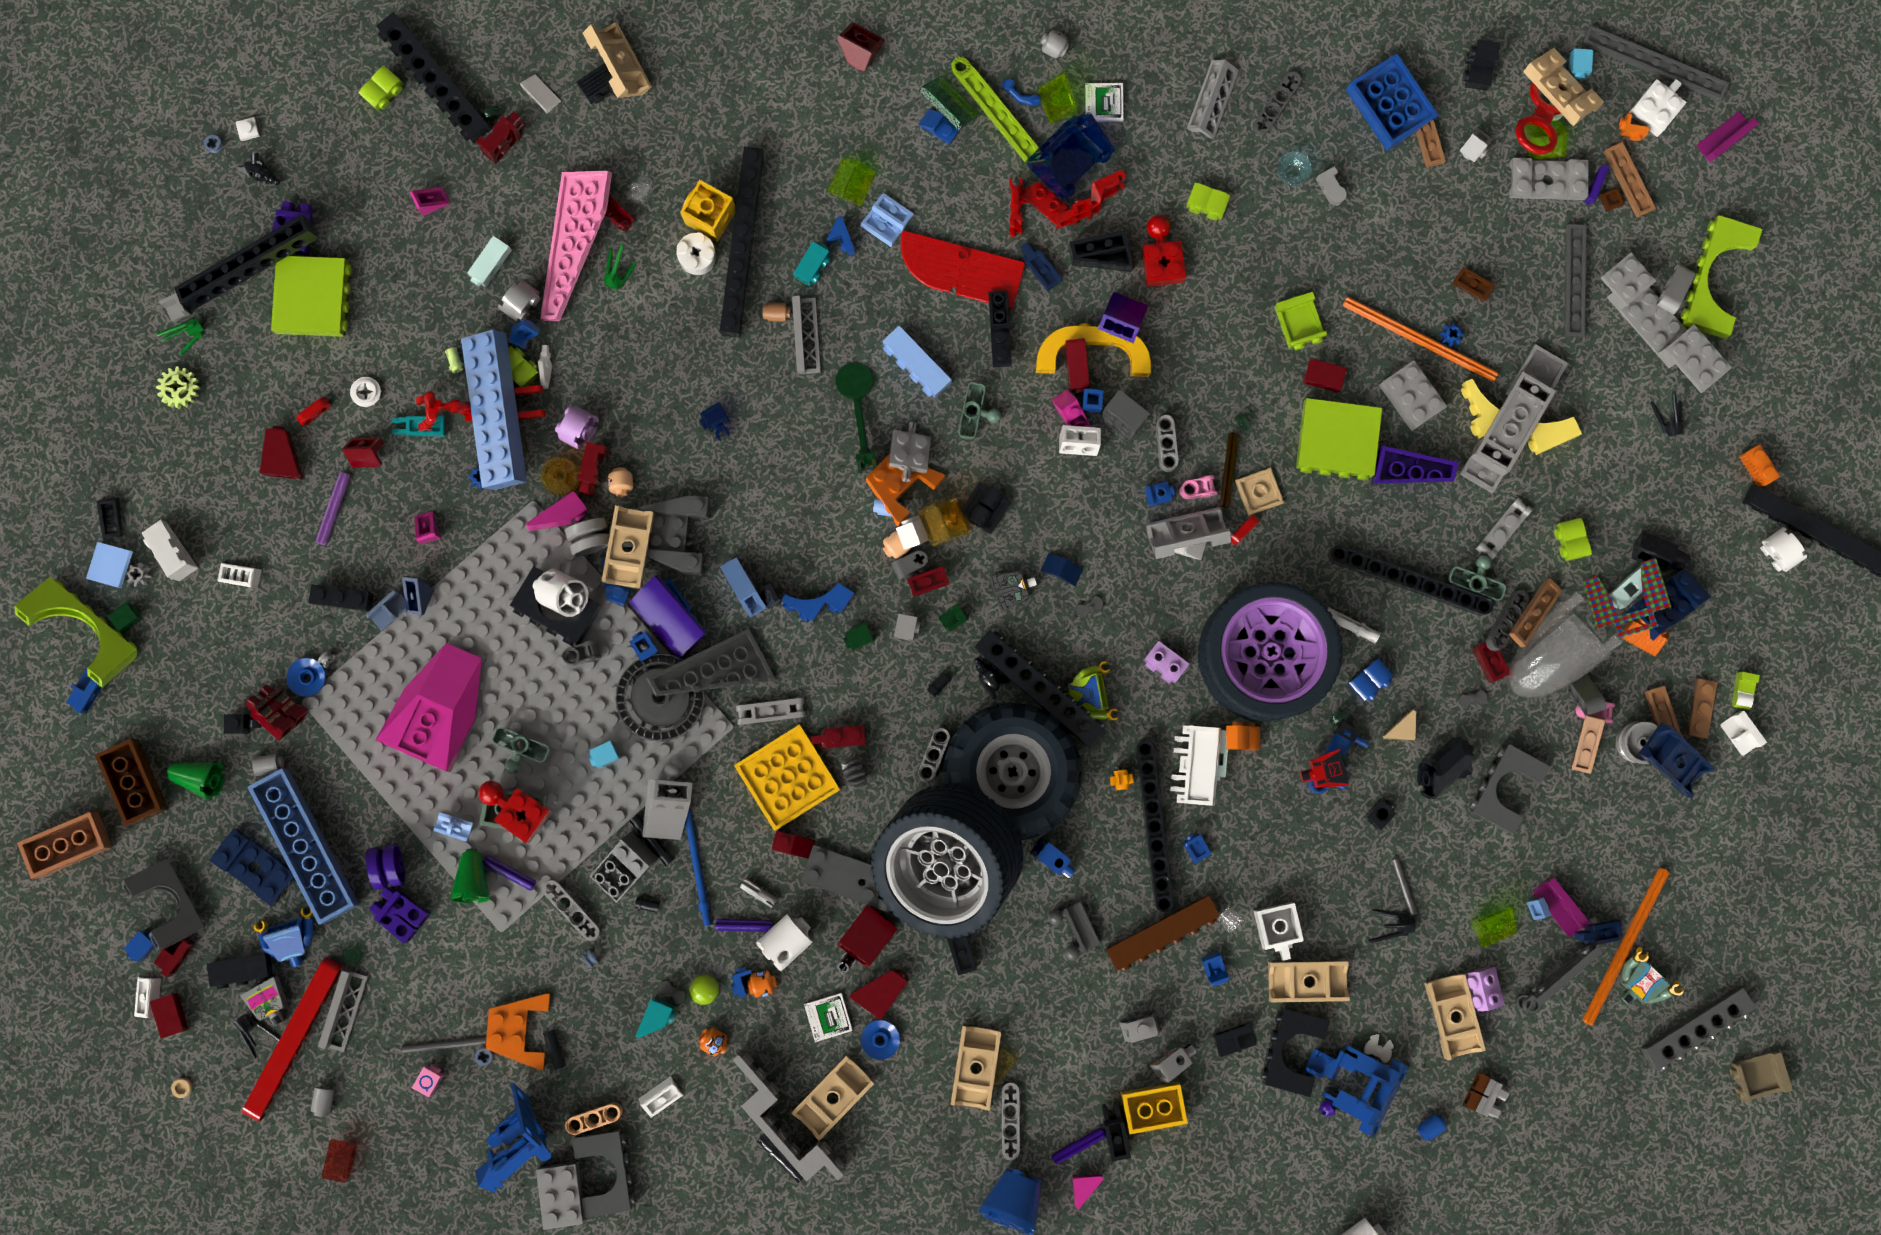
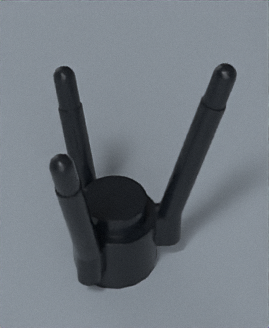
M1675 391L1672 392L1675 420L1667 421L1668 425H1665L1654 402H1650L1663 433H1667L1668 437L1684 434L1682 402L1678 401L1677 404Z
M1377 909L1372 910L1373 913L1400 918L1397 920V924L1384 925V928H1397L1400 932L1370 939L1369 943L1399 936H1408V933L1415 932L1416 925L1413 917H1408L1407 914H1397Z
M244 1014L233 1023L254 1059H256V1054L252 1046L255 1047L257 1044L249 1033L254 1029L253 1024L278 1041L281 1038L260 1023L253 1015L249 1018L247 1014Z

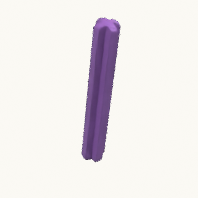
M339 473L316 538L318 544L326 545L350 480V475L347 473Z

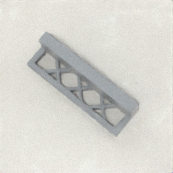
M1211 61L1187 126L1189 131L1202 132L1211 139L1215 138L1239 72L1228 61ZM1227 70L1231 71V75L1228 80L1226 77ZM1223 86L1224 94L1221 97L1220 89ZM1217 103L1218 110L1217 113L1214 114L1213 108L1214 105ZM1208 121H1211L1212 127L1210 131L1206 129Z
M792 296L797 373H821L816 298L800 299V296ZM801 303H812V311L808 315L801 311ZM807 319L814 325L809 334L802 328ZM808 338L815 342V347L811 352L804 348V342ZM809 357L816 361V369H805V361Z
M349 970L341 972L318 1047L345 1052L368 976ZM352 976L363 979L360 988L353 990L350 985ZM353 995L356 1001L355 1005L347 1009L344 1003L345 998ZM346 1013L350 1021L346 1027L341 1028L338 1020L340 1016ZM340 1032L344 1040L342 1046L338 1047L331 1044L333 1036Z

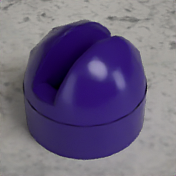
M1330 1099L1321 1103L1319 1110L1322 1111L1321 1114L1328 1117L1336 1114Z

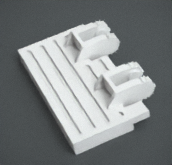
M1183 726V734H1190L1189 737L1175 736V741L1189 742L1188 749L1174 748V753L1188 754V756H1181L1179 772L1186 773V776L1172 775L1171 779L1177 781L1186 780L1185 788L1173 786L1170 788V791L1185 792L1184 795L1177 794V803L1215 806L1221 728Z

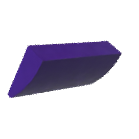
M657 575L646 583L629 602L678 658L688 655L707 633Z

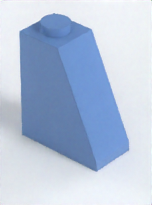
M737 557L727 561L720 567L750 618L766 609L764 602Z

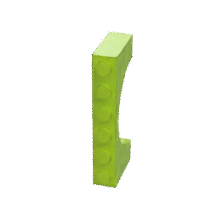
M1719 215L1708 224L1707 231L1710 232L1708 238L1706 237L1703 241L1702 248L1704 252L1698 258L1696 265L1699 266V269L1692 281V284H1694L1693 289L1687 294L1686 301L1688 305L1687 308L1683 309L1681 319H1683V326L1691 327L1695 325L1702 332L1726 339L1732 333L1736 317L1723 311L1713 300L1708 287L1709 269L1714 259L1722 252L1733 249L1749 251L1755 249L1758 246L1762 229Z
M49 577L14 605L15 615L28 626L52 616H70L87 623L96 632L100 641L99 652L94 661L87 667V673L102 688L137 658V647L131 641L127 642L117 629H112L108 626L107 621L103 617L96 616L90 606L87 604L83 605L76 594L73 592L69 593L59 580L55 581L52 577Z

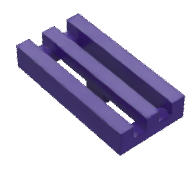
M1602 165L1597 170L1589 189L1588 197L1584 203L1592 205L1596 201L1608 173V166Z

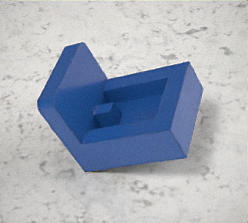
M523 319L512 326L508 342L524 350L528 340L539 334L540 327L530 320Z
M1193 833L1185 838L1186 842L1182 843L1194 864L1211 855L1202 834L1196 835V833Z
M1219 951L1201 958L1211 986L1221 985L1230 980Z
M745 966L735 970L736 974L732 975L734 982L731 984L734 995L738 994L739 998L748 995L742 976L753 972L752 968L747 970Z

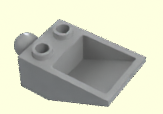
M670 763L664 767L663 771L667 780L648 779L642 837L681 840L691 803L692 783L674 781V778L679 774V768L677 765Z

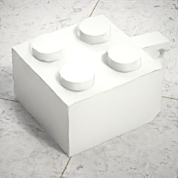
M1656 79L1630 110L1629 113H1632V118L1642 126L1649 127V131L1658 137L1687 103L1675 93L1682 83L1676 79L1668 87Z
M1289 902L1254 910L1262 949L1274 948L1275 952H1280L1281 960L1291 959L1289 949L1293 948L1292 944L1303 941L1295 903Z

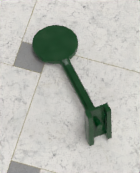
M849 363L839 369L835 384L842 396L853 399L861 449L859 454L855 455L858 473L860 474L862 473L861 467L873 466V470L877 467L875 452H871L868 448L861 398L866 396L873 386V376L865 365Z

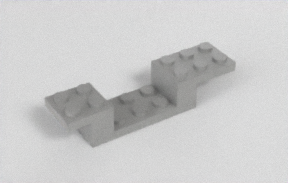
M1632 253L1628 254L1601 277L1602 281L1612 291L1607 296L1609 301L1668 368L1677 365L1700 393H1703L1732 368L1695 325L1686 329L1673 314L1656 305L1659 297L1650 288L1656 280Z
M1536 344L1532 347L1506 392L1508 395L1484 438L1477 442L1459 475L1490 493L1495 492L1503 476L1512 469L1556 392L1554 387L1568 365L1566 361Z
M741 1051L733 1061L757 1088L743 1102L741 1107L806 1182L824 1165L839 1180L844 1175L845 1164L838 1156L834 1157L831 1154L832 1149L825 1141L823 1143L817 1141L801 1156V1149L795 1142L791 1144L787 1140L788 1134L781 1127L778 1129L774 1125L775 1119L769 1113H764L779 1099L780 1089L774 1082L769 1083L766 1080L767 1074L762 1068L759 1067L757 1069L752 1064L754 1059L747 1052L744 1054Z

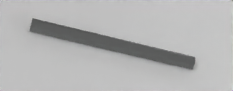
M486 1037L402 1045V1053L486 1045Z

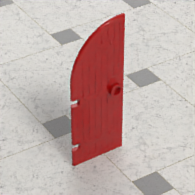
M902 230L900 240L902 257L910 273L919 282L932 289L950 293L951 287L957 288L955 295L988 304V292L1007 291L1008 308L1013 310L1025 262Z

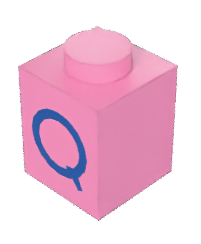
M433 1064L424 1066L412 1088L427 1097H431L444 1074L441 1073L439 1067Z

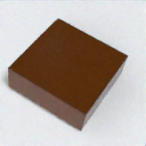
M1618 187L1599 195L1606 212L1625 205Z

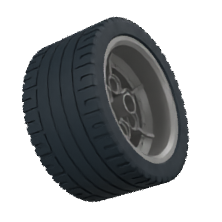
M941 784V786L935 785L925 790L923 789L906 801L876 840L873 848L874 851L872 852L871 871L878 894L882 897V901L887 905V908L893 912V915L900 918V921L906 923L910 928H915L918 932L921 931L923 934H930L933 937L939 936V938H959L963 935L973 934L984 928L994 918L1020 877L1024 857L1019 832L1017 833L1018 829L1013 824L1011 817H1008L1007 812L1003 811L1002 807L999 804L997 805L992 798L989 799L987 795L981 794L980 791H974L972 788H965L962 785L956 786L955 784ZM971 876L979 880L974 885L971 883Z

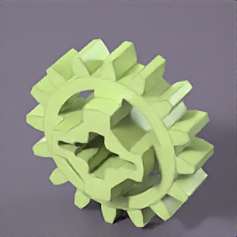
M176 367L175 371L168 368L169 373L163 372L164 378L158 379L161 385L156 386V388L161 390V392L157 395L162 398L161 401L163 403H168V406L172 408L175 405L176 408L181 409V404L187 408V402L194 403L195 401L192 398L199 396L195 393L196 390H200V387L195 385L199 380L194 378L195 374L189 372L186 368L181 370L180 367ZM183 376L188 379L189 383L184 382ZM179 385L183 386V387L177 388V391H176L175 389H173V388H175V387H178ZM167 392L172 393L173 399L169 397Z

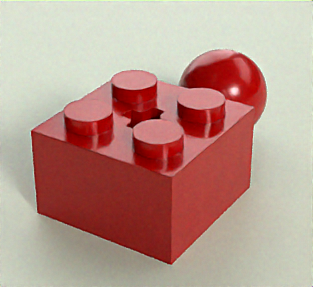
M1155 215L1147 222V232L1155 239V244L1143 245L1141 250L1146 287L1184 283L1186 279L1181 241L1166 243V236L1171 230V224L1163 215ZM1161 261L1167 263V266L1163 267V264H1160Z
M486 781L480 786L478 796L482 803L488 806L497 804L502 808L494 821L525 843H530L552 813L550 808L521 788H516L511 797L508 798L504 795L501 784L496 781ZM521 812H526V819H520Z

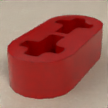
M321 397L299 413L296 419L303 427L307 426L331 407V403L326 397Z
M1253 514L1231 536V542L1236 546L1260 520Z

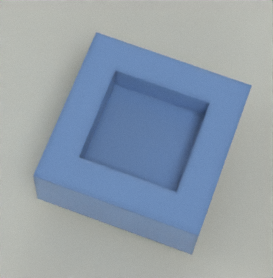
M1544 897L1527 902L1534 920L1551 916L1549 906Z

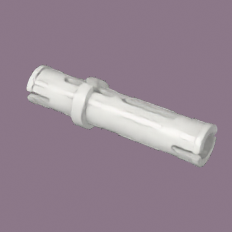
M1328 607L1327 610L1332 613V617L1336 620L1337 625L1352 631L1358 637L1361 636L1373 643L1377 642L1381 634L1380 632L1369 628L1363 622L1355 621Z

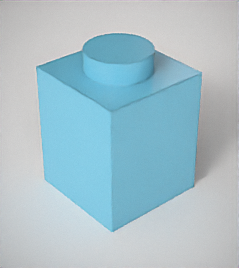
M1574 48L1570 53L1569 73L1575 79L1582 80L1591 74L1593 50Z
M608 741L589 750L591 755L588 757L592 766H596L599 769L621 759L613 741Z

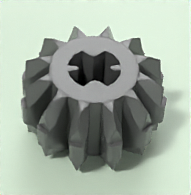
M856 756L842 761L841 768L848 788L852 791L866 786L867 780L860 759Z

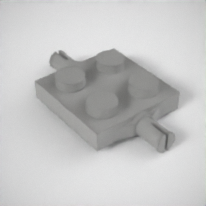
M909 422L907 432L894 429L892 433L889 466L904 471L903 482H910L911 472L926 474L928 469L931 437L916 433V422L914 424Z

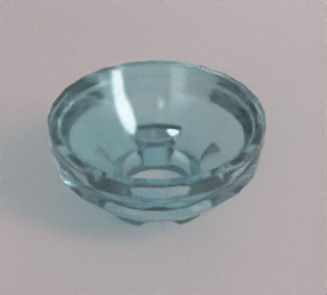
M1298 151L1287 152L1280 158L1277 165L1279 178L1290 186L1304 183L1312 171L1309 158ZM1290 166H1295L1298 169L1296 176L1288 174L1287 169Z

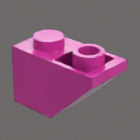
M1068 390L1052 399L1057 412L1067 426L1091 427L1078 400Z

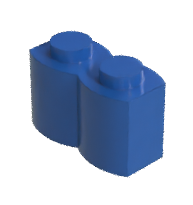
M1376 658L1354 677L1348 685L1362 701L1366 699L1371 701L1378 694L1376 691L1381 686L1384 689L1392 682L1390 678L1393 674L1379 658Z

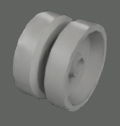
M605 518L586 520L564 530L567 540L573 542L569 547L573 557L589 555L608 548L610 535L604 533L608 529Z
M1639 721L1625 724L1616 735L1618 753L1631 763L1649 764L1638 753L1658 726L1651 722Z

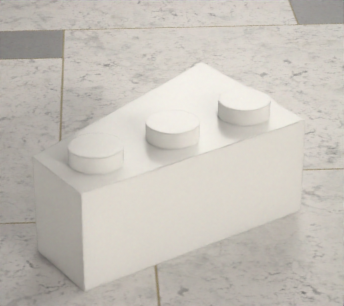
M159 520L142 532L145 538L143 539L144 543L152 550L155 559L159 562L167 578L181 581L198 569L167 522Z

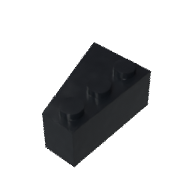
M1125 230L1069 242L1068 249L1072 266L1132 272L1133 262Z

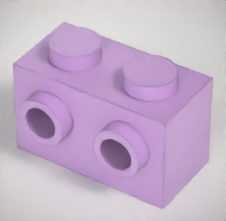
M1160 641L1154 645L1143 660L1146 662L1145 666L1152 672L1157 670L1162 674L1160 677L1169 684L1170 682L1176 683L1189 665L1188 662Z
M1495 967L1481 968L1465 973L1475 1012L1490 1011L1505 1005Z

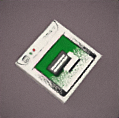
M1085 83L1086 122L1123 121V83Z
M842 993L804 1004L815 1042L853 1031Z

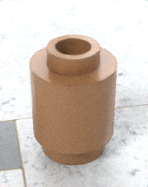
M768 302V304L763 305V319H768V321L786 322L787 318L791 316V307H787V303Z

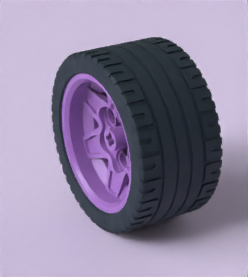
M1267 582L1246 587L1219 605L1205 623L1198 647L1199 669H1201V676L1204 679L1205 686L1207 685L1208 691L1212 693L1213 698L1218 700V703L1224 706L1226 710L1232 711L1233 714L1258 722L1279 721L1297 716L1320 703L1321 699H1324L1327 693L1330 692L1332 685L1335 684L1336 677L1340 673L1339 668L1342 665L1341 659H1343V644H1341L1342 638L1339 634V627H1337V622L1333 619L1332 613L1327 610L1325 604L1321 603V600L1316 599L1315 595L1308 593L1303 588L1300 589L1298 586H1291L1288 583L1282 584V582ZM1265 617H1273L1278 619L1274 622L1273 625H1270ZM1245 627L1248 638L1237 640L1239 633ZM1256 631L1263 632V641L1256 639ZM1276 631L1283 633L1284 638L1282 641L1275 639ZM1296 632H1298L1302 641L1295 640ZM1247 647H1251L1254 650L1253 657L1246 655L1245 650ZM1271 648L1274 655L1268 656L1269 652L1267 649ZM1286 648H1290L1293 651L1292 658H1287L1284 655ZM1236 662L1247 664L1245 676L1239 670ZM1257 664L1264 667L1263 674L1256 673L1255 666ZM1277 664L1283 667L1281 675L1275 673L1274 667ZM1303 664L1297 675L1294 665ZM1269 679H1272L1279 688H1264L1263 686Z

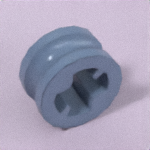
M209 135L204 140V147L211 153H218L223 148V143L218 136ZM212 140H214L215 142L218 141V142L215 144V145H216L215 148H213L212 146H210Z
M590 949L587 950V954L581 955L591 969L594 968V964L600 963Z
M486 1048L479 1049L475 1054V1061L481 1066L490 1064L494 1058L493 1052ZM482 1051L485 1054H489V1058L486 1059L487 1062L479 1058V1055H482Z

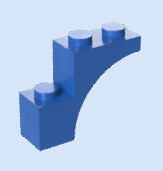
M837 583L830 592L819 598L802 600L784 594L781 601L784 603L782 606L790 612L793 610L800 613L798 617L808 623L809 620L815 621L825 604H828L827 609L837 614L840 612L842 614L855 594L840 583Z

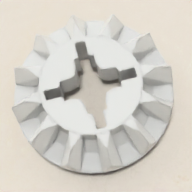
M370 377L357 379L350 389V395L354 403L366 408L375 405L380 400L382 392L379 383ZM365 387L372 391L367 395V399L363 394L358 393L364 391Z

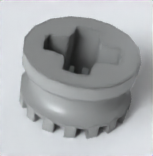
M328 649L319 657L318 663L323 664V667L326 669L332 664V660H335L337 655L331 654V650Z

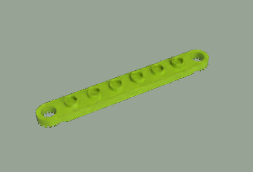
M964 57L955 58L951 65L952 73L1031 171L1039 178L1047 177L1051 173L1052 165L1041 149L970 62ZM958 63H964L966 69L960 72L956 70L955 66ZM1041 163L1045 164L1048 168L1043 173L1037 169V166Z

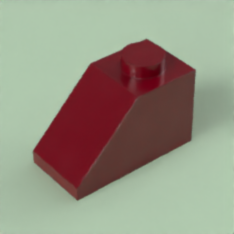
M776 831L771 850L809 859L815 840Z

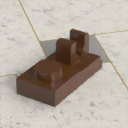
M1465 267L1462 268L1453 280L1454 286L1483 302L1487 301L1496 287L1493 283Z

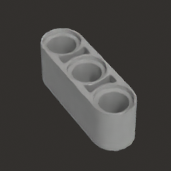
M1677 264L1674 268L1675 272L1669 277L1656 304L1673 315L1682 304L1696 274L1681 264Z
M1163 415L1156 423L1159 462L1163 471L1171 472L1177 467L1179 461L1175 423L1171 416ZM1167 421L1170 428L1163 429L1160 426V422ZM1165 439L1170 440L1172 447H1164L1162 441ZM1164 459H1172L1174 465L1172 467L1166 466Z
M938 728L934 731L919 767L918 775L923 781L928 782L935 777L949 742V732L944 728ZM938 732L946 734L947 739L944 742L936 740L935 736ZM933 749L937 750L940 754L937 760H931L928 756V753ZM928 767L932 770L930 778L922 777L921 771L923 768Z

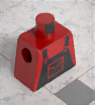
M1340 749L1308 761L1310 769L1300 771L1302 783L1313 781L1315 788L1349 785Z

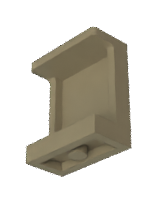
M1772 1051L1731 1063L1730 1075L1737 1083V1088H1735L1736 1095L1743 1102L1749 1103L1752 1099L1781 1091L1785 1093L1793 1091L1781 1052Z

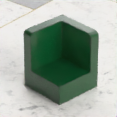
M958 604L939 616V620L947 633L968 621Z

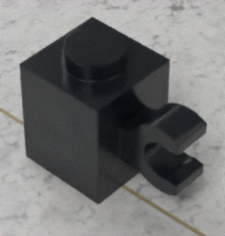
M224 714V734H250V728H262V725L257 720H250V715Z

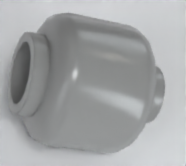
M1052 30L1048 34L1044 33L1040 41L1043 44L1042 52L1055 59L1060 56L1063 57L1069 46L1067 37L1056 30Z

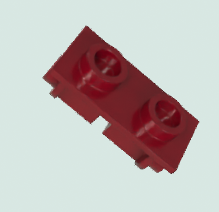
M609 195L605 215L611 217L610 220L619 230L622 229L627 232L635 218Z

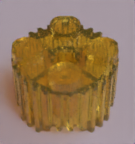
M558 456L552 457L551 460L548 459V462H545L546 465H543L544 469H541L542 473H540L541 483L545 489L552 495L565 497L573 491L576 492V489L580 486V481L577 480L580 470L576 464L562 456L560 458ZM560 473L564 475L562 480L557 479Z

